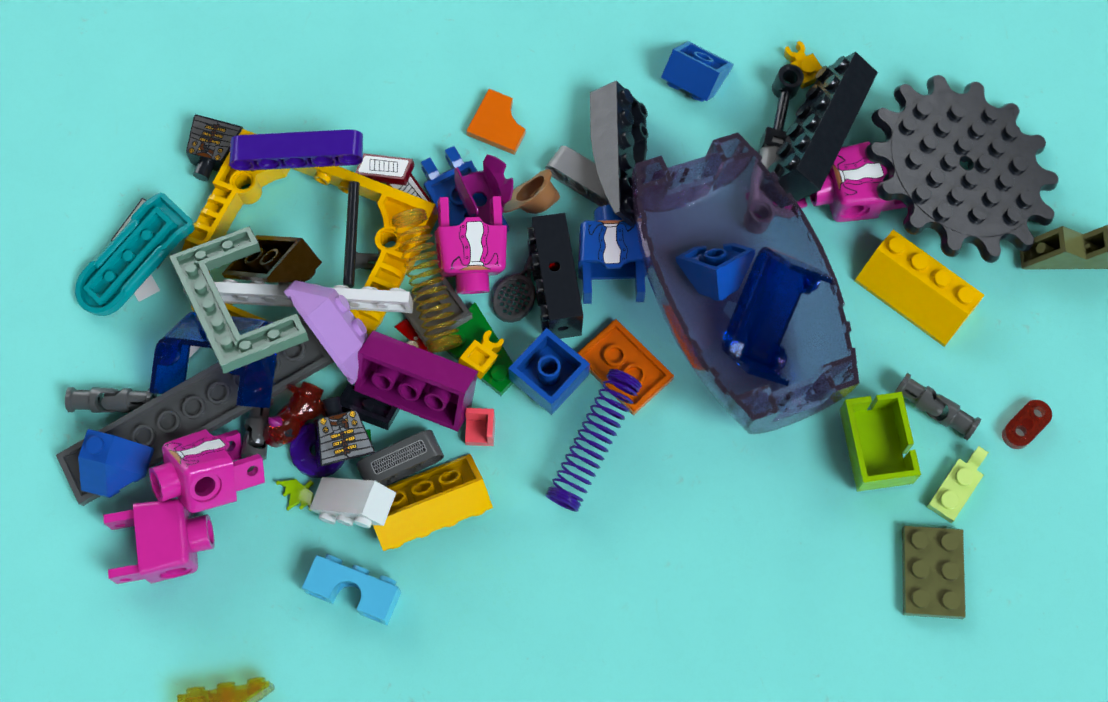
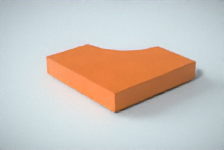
M488 89L466 131L467 136L515 155L526 134V129L517 124L512 117L513 98Z

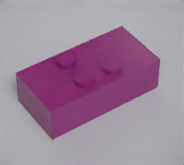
M376 331L371 332L358 351L359 369L354 391L449 429L459 431L466 419L465 408L472 407L478 374L477 370Z

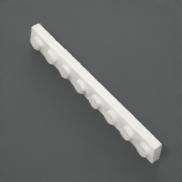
M231 279L214 282L224 303L294 307L291 300L284 293L285 289L290 285L288 282H280L278 285L266 284L260 281L239 283ZM336 285L332 288L339 295H343L347 299L350 310L412 313L413 300L410 292L401 288H391L390 291L378 290L370 286L362 287V289H350L348 286Z

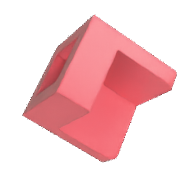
M465 408V445L494 446V409Z

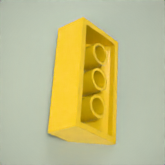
M894 229L879 245L855 279L856 283L944 347L984 297L983 293Z
M471 454L386 486L396 492L384 526L373 525L381 547L385 551L398 548L413 539L426 537L431 532L443 527L454 526L459 521L471 516L482 515L486 510L493 508L484 480Z

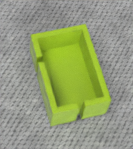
M902 392L876 395L873 402L871 396L845 399L839 411L857 492L914 484L921 476L916 450H910L914 445Z

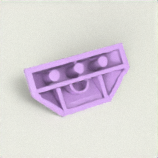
M296 280L293 281L285 289L284 293L291 300L293 306L341 372L347 377L350 384H354L358 379V351L368 338L364 323L359 318H355L350 311L347 299L343 295H339L335 289Z

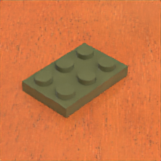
M904 526L902 528L903 615L964 619L966 614L963 530Z

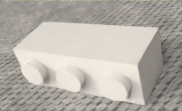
M322 477L310 510L320 514L318 519L333 525L337 521L346 526H352L353 523L365 528H370L371 525L384 526L396 492L373 480Z

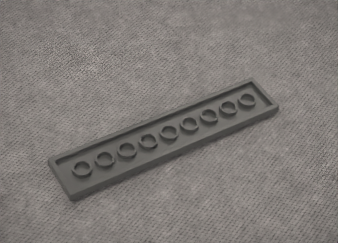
M299 315L298 317L307 332L308 341L225 374L217 362L105 426L99 432L115 435L154 448L149 469L163 461L162 446L164 443L204 429L211 433L334 361L301 315ZM84 439L56 455L78 504L82 506L100 497V495L81 491L78 456Z

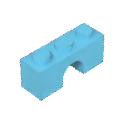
M326 554L325 558L316 555L302 586L306 594L334 604L338 593L346 587L358 588L361 590V600L356 609L358 613L388 625L401 595L399 587L395 586L397 583L395 580L380 575L379 579L368 575L369 571L357 565H353L351 569L341 565L343 562L341 559Z

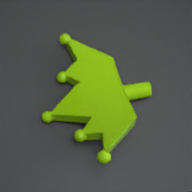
M296 479L276 481L277 485L280 484L285 487L283 496L290 495L289 506L286 508L288 511L300 503L299 509L302 510L308 505L309 511H312L310 506L314 494L309 490L314 484L312 480H309L304 486Z

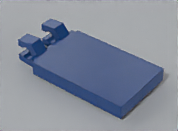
M452 146L445 150V158L451 167L450 170L439 174L431 157L421 161V168L428 180L424 182V189L432 203L436 204L438 210L437 201L439 198L448 197L449 225L457 226L463 223L469 215L455 189V168H459L462 176L477 172V169L472 160L463 162L455 146ZM476 193L472 196L478 207L484 206L487 203V197L482 193ZM502 215V225H506V226H507V232H508V231H509V226H508L506 220L504 219V217H503V215Z

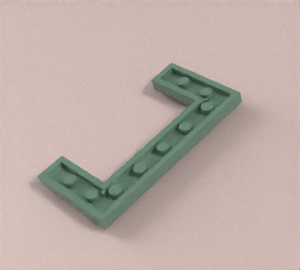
M250 226L169 256L224 374L309 340L307 332L297 314L245 334H239L209 270L261 251Z

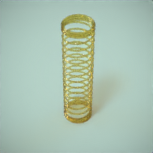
M411 209L394 215L391 221L392 226L395 227L394 233L399 235L396 240L398 243H401L399 250L404 252L401 256L403 260H406L404 267L409 269L406 273L411 278L408 284L415 286L411 290V293L417 295L413 301L420 303L416 310L422 312L418 317L420 320H424L421 327L428 329L423 334V336L430 338L426 342L428 352L437 353L458 347L463 341H461L460 335H451L459 332L460 329H452L437 335H426L433 329L450 326L457 321L451 320L436 326H423L431 320L449 317L455 312L450 311L431 318H421L422 315L428 312L450 307L452 303L440 304L430 309H418L426 303L440 301L448 298L450 295L443 294L425 301L416 300L422 295L445 290L447 286L434 287L424 292H414L420 286L435 284L443 281L445 278L437 277L420 284L411 283L416 278L431 276L442 271L441 268H436L418 275H409L414 269L434 266L440 262V260L436 259L414 267L406 266L411 261L430 258L438 253L430 251L412 258H404L409 252L426 250L435 245V243L430 242L415 246L409 250L401 249L406 244L422 242L433 236L431 234H424L407 241H399L404 235L418 234L430 228L428 225L412 228L404 233H398L397 230L399 228L418 225L428 219L424 209Z

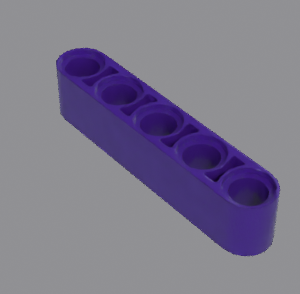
M357 130L237 135L230 139L229 165L231 168L240 171L358 165L363 162V134Z

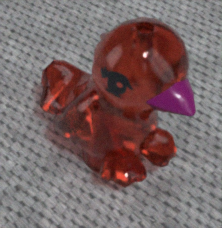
M302 382L301 387L288 384L287 388L293 394L283 413L275 417H268L269 438L277 444L291 443L301 431V422L313 419L320 414L326 417L321 400L324 392L323 389L307 382Z

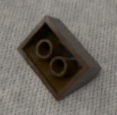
M256 235L255 237L261 251L233 261L222 275L225 278L260 282H293L295 280L305 282L315 275L316 269L322 262L303 238Z

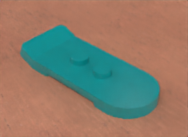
M157 193L145 201L132 215V220L95 261L90 262L81 272L76 282L75 295L77 302L84 310L97 316H107L118 311L178 243L195 230L192 219L164 193Z

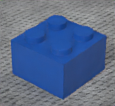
M546 328L508 368L509 380L552 415L588 377L590 363Z

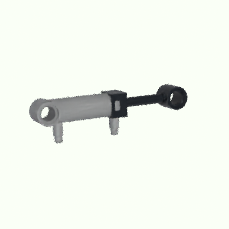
M793 64L782 66L772 84V91L779 98L773 128L767 127L760 140L756 173L748 211L744 217L746 228L755 234L766 232L775 219L776 214L795 217L798 212L797 208L778 203L777 199L762 187L767 177L766 171L777 157L776 151L787 138L786 132L783 130L789 100L796 96L804 80L802 70ZM756 213H761L765 219L759 218Z

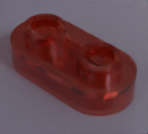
M1041 400L1029 401L1004 427L1002 438L1006 445L1013 449L1025 448L1051 421V408ZM1034 410H1039L1042 417L1036 416ZM1015 429H1021L1024 436L1017 435Z

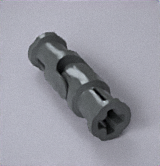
M909 373L905 375L894 392H902L903 397L914 403L916 409L923 412L926 411L930 417L943 426H950L964 435L966 440L972 436L982 420L979 417L974 418L962 411L960 405L943 395L936 394V391L930 386L924 387L911 378ZM947 405L949 408L948 413H946L945 415H941L943 409Z
M68 387L65 395V407L68 412L91 410L92 413H113L116 411L130 413L132 410L156 398L157 393L155 388H149L148 391H132L131 388H123L121 391H118L115 388L93 387L91 390H76L74 387Z
M273 398L249 411V417L245 419L244 427L246 432L242 442V458L260 454L263 460L266 459L268 444L263 438V430L268 424L270 406L274 402ZM251 466L247 472H251L254 466Z

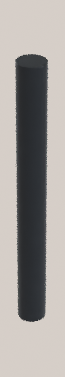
M350 181L348 185L343 285L349 288H353L355 282L360 183L357 181Z

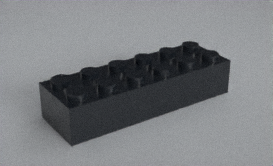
M856 51L847 57L841 56L834 64L829 67L824 66L817 72L814 85L806 93L807 99L804 105L798 109L794 124L786 132L787 138L776 151L777 157L766 171L767 177L762 187L784 206L821 190L878 72Z

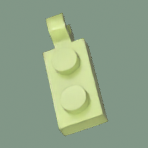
M978 446L966 463L958 459L927 505V508L952 523L984 476L977 469L989 452Z

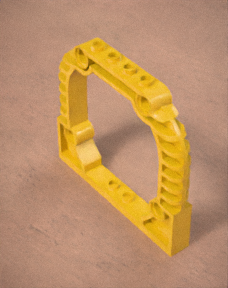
M242 129L239 135H251L255 133ZM229 152L212 182L215 189L209 195L207 203L200 211L197 221L194 222L195 230L186 237L182 251L225 236L242 205L257 202L262 195V187L275 180L285 178L290 169L312 176L323 185H329V183L335 185L346 194H348L349 182L357 181L360 183L359 195L377 202L384 222V227L375 235V244L380 255L364 287L370 286L378 290L390 291L391 288H399L407 271L412 270L438 219V210L434 203L339 166L240 171L230 167ZM250 184L248 188L241 189L244 185ZM388 242H396L392 247H385ZM225 303L240 335L273 323L234 307L232 304ZM350 310L356 319L359 318L364 323L368 337L372 331H376L386 312Z

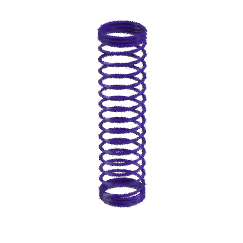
M618 369L609 370L607 374L609 381L602 382L605 389L598 390L601 397L594 398L597 405L590 406L593 413L586 414L588 421L582 422L584 429L578 430L580 437L573 439L577 446L572 445L569 447L572 454L565 455L568 462L561 463L564 470L556 471L560 479H552L556 487H549L548 491H546L547 493H545L546 497L554 503L574 512L580 509V502H583V499L566 491L555 481L566 483L583 493L588 492L584 488L569 482L559 473L571 475L587 485H592V483L572 473L563 464L576 467L592 477H596V474L576 465L567 456L578 458L597 469H600L598 464L579 456L572 448L583 450L601 461L604 460L601 455L582 447L576 440L585 441L603 452H609L604 446L586 439L580 432L590 433L605 443L613 444L610 439L589 430L584 424H592L609 435L617 436L613 430L592 421L589 415L596 416L611 426L621 428L619 423L596 413L593 407L601 408L613 417L625 420L623 415L598 403L597 399L605 400L617 409L629 412L626 406L606 398L601 391L609 392L621 401L633 404L629 397L610 390L605 383H611L632 396H637V392L642 387L636 378Z

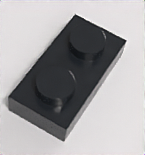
M348 384L340 396L343 413L357 410L362 421L389 430L400 409L354 391L355 386Z

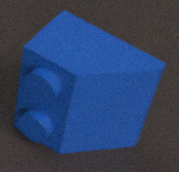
M688 41L672 50L661 78L666 80L670 87L678 90L682 88L690 92V96L693 99L703 102L715 96L734 64Z

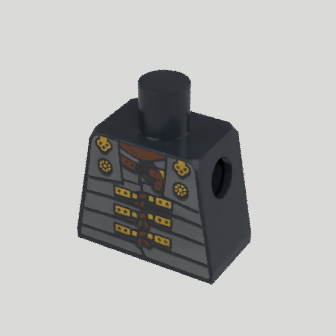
M197 114L194 115L186 154L191 164L196 166L193 172L195 178L208 181L212 170L219 172L230 152V139L239 135L243 127Z
M339 396L322 400L326 417L316 419L313 422L317 468L375 453L358 411L352 410L343 413Z

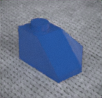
M736 243L723 244V249L714 248L707 250L706 246H697L676 256V262L699 294L710 297L712 300L720 301L739 290L755 256V249Z
M87 429L78 456L81 491L108 498L113 497L120 492V489L146 477L154 448L115 435Z

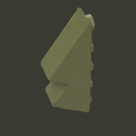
M1108 225L1085 234L1061 226L1034 237L1033 246L1029 251H1020L1021 267L1024 270L1108 269Z

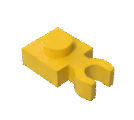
M798 41L796 44L798 52H792L787 46L785 47L784 56L788 61L792 62L790 64L796 65L802 70L804 80L800 87L803 89L815 83V76L822 66L813 53L808 56L805 55V46L801 41Z
M490 330L484 333L481 343L474 340L458 361L459 364L477 370V377L479 379H482L495 363L498 357L496 353L501 350L504 343L502 338L497 343L490 342L489 338L492 333Z

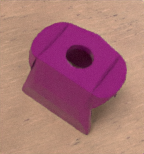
M486 155L483 161V171L462 176L459 168H455V189L469 217H480L488 225H490L489 200L493 196H501L503 214L504 206L511 200L513 194V178H505L506 164L495 156ZM476 193H482L487 197V203L484 206L478 207L472 196Z

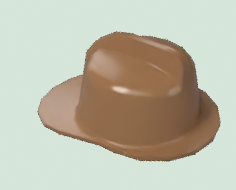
M543 170L531 180L513 189L512 198L505 204L503 212H512L521 208L527 213L537 214L546 211L556 203L560 195L550 181L552 177L551 170Z

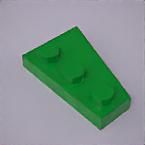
M475 302L468 309L473 318L445 334L438 341L439 346L457 361H459V358L474 340L481 343L484 333L488 330L492 331L489 341L492 343L499 341ZM503 346L496 353L498 357L495 363L480 379L500 396L513 384L509 380L508 371L513 362Z

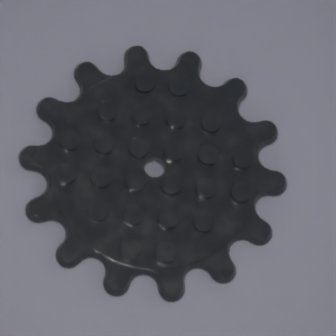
M941 75L932 76L927 80V95L919 94L908 84L897 86L893 94L900 105V111L893 112L886 108H880L873 112L871 116L872 122L885 133L886 140L883 143L875 142L869 144L865 149V154L870 161L883 165L888 171V179L882 181L876 187L878 196L885 201L900 200L907 206L908 214L903 221L905 230L910 234L917 235L923 229H934L940 235L942 252L949 257L957 256L960 253L962 244L968 242L978 248L981 257L988 263H994L999 259L1001 240L1010 241L1020 251H1029L1033 246L1034 237L1028 229L1027 222L1034 221L1040 225L1047 226L1054 218L1053 209L1041 199L1040 191L1054 190L1058 184V176L1054 172L1042 168L1035 156L1042 153L1045 148L1046 141L1044 137L1022 133L1016 125L1019 107L1014 103L1004 104L1001 108L991 106L986 101L984 87L979 82H972L966 85L963 94L954 92L949 87L946 79ZM960 161L964 163L967 161L969 170L963 169Z

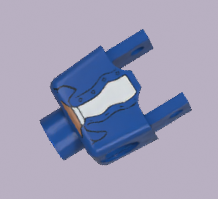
M611 205L598 207L594 211V220L583 221L580 225L578 279L582 280L583 304H592V280L635 279L636 302H644L648 255L643 222L636 219V224L630 227L614 213Z

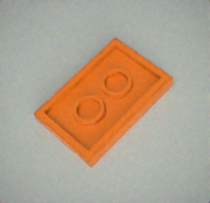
M617 319L613 320L577 352L590 363L589 372L602 385V382L609 381L607 374L610 369L621 370L633 376L641 383L642 387L637 392V396L625 393L611 383H605L610 390L619 392L633 401V404H628L616 398L629 409L633 416L674 379V375Z

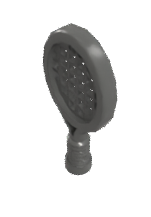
M530 255L522 272L508 276L495 289L492 298L493 310L496 316L503 322L513 323L520 321L533 308L536 295L535 286L531 280L533 263L532 256Z

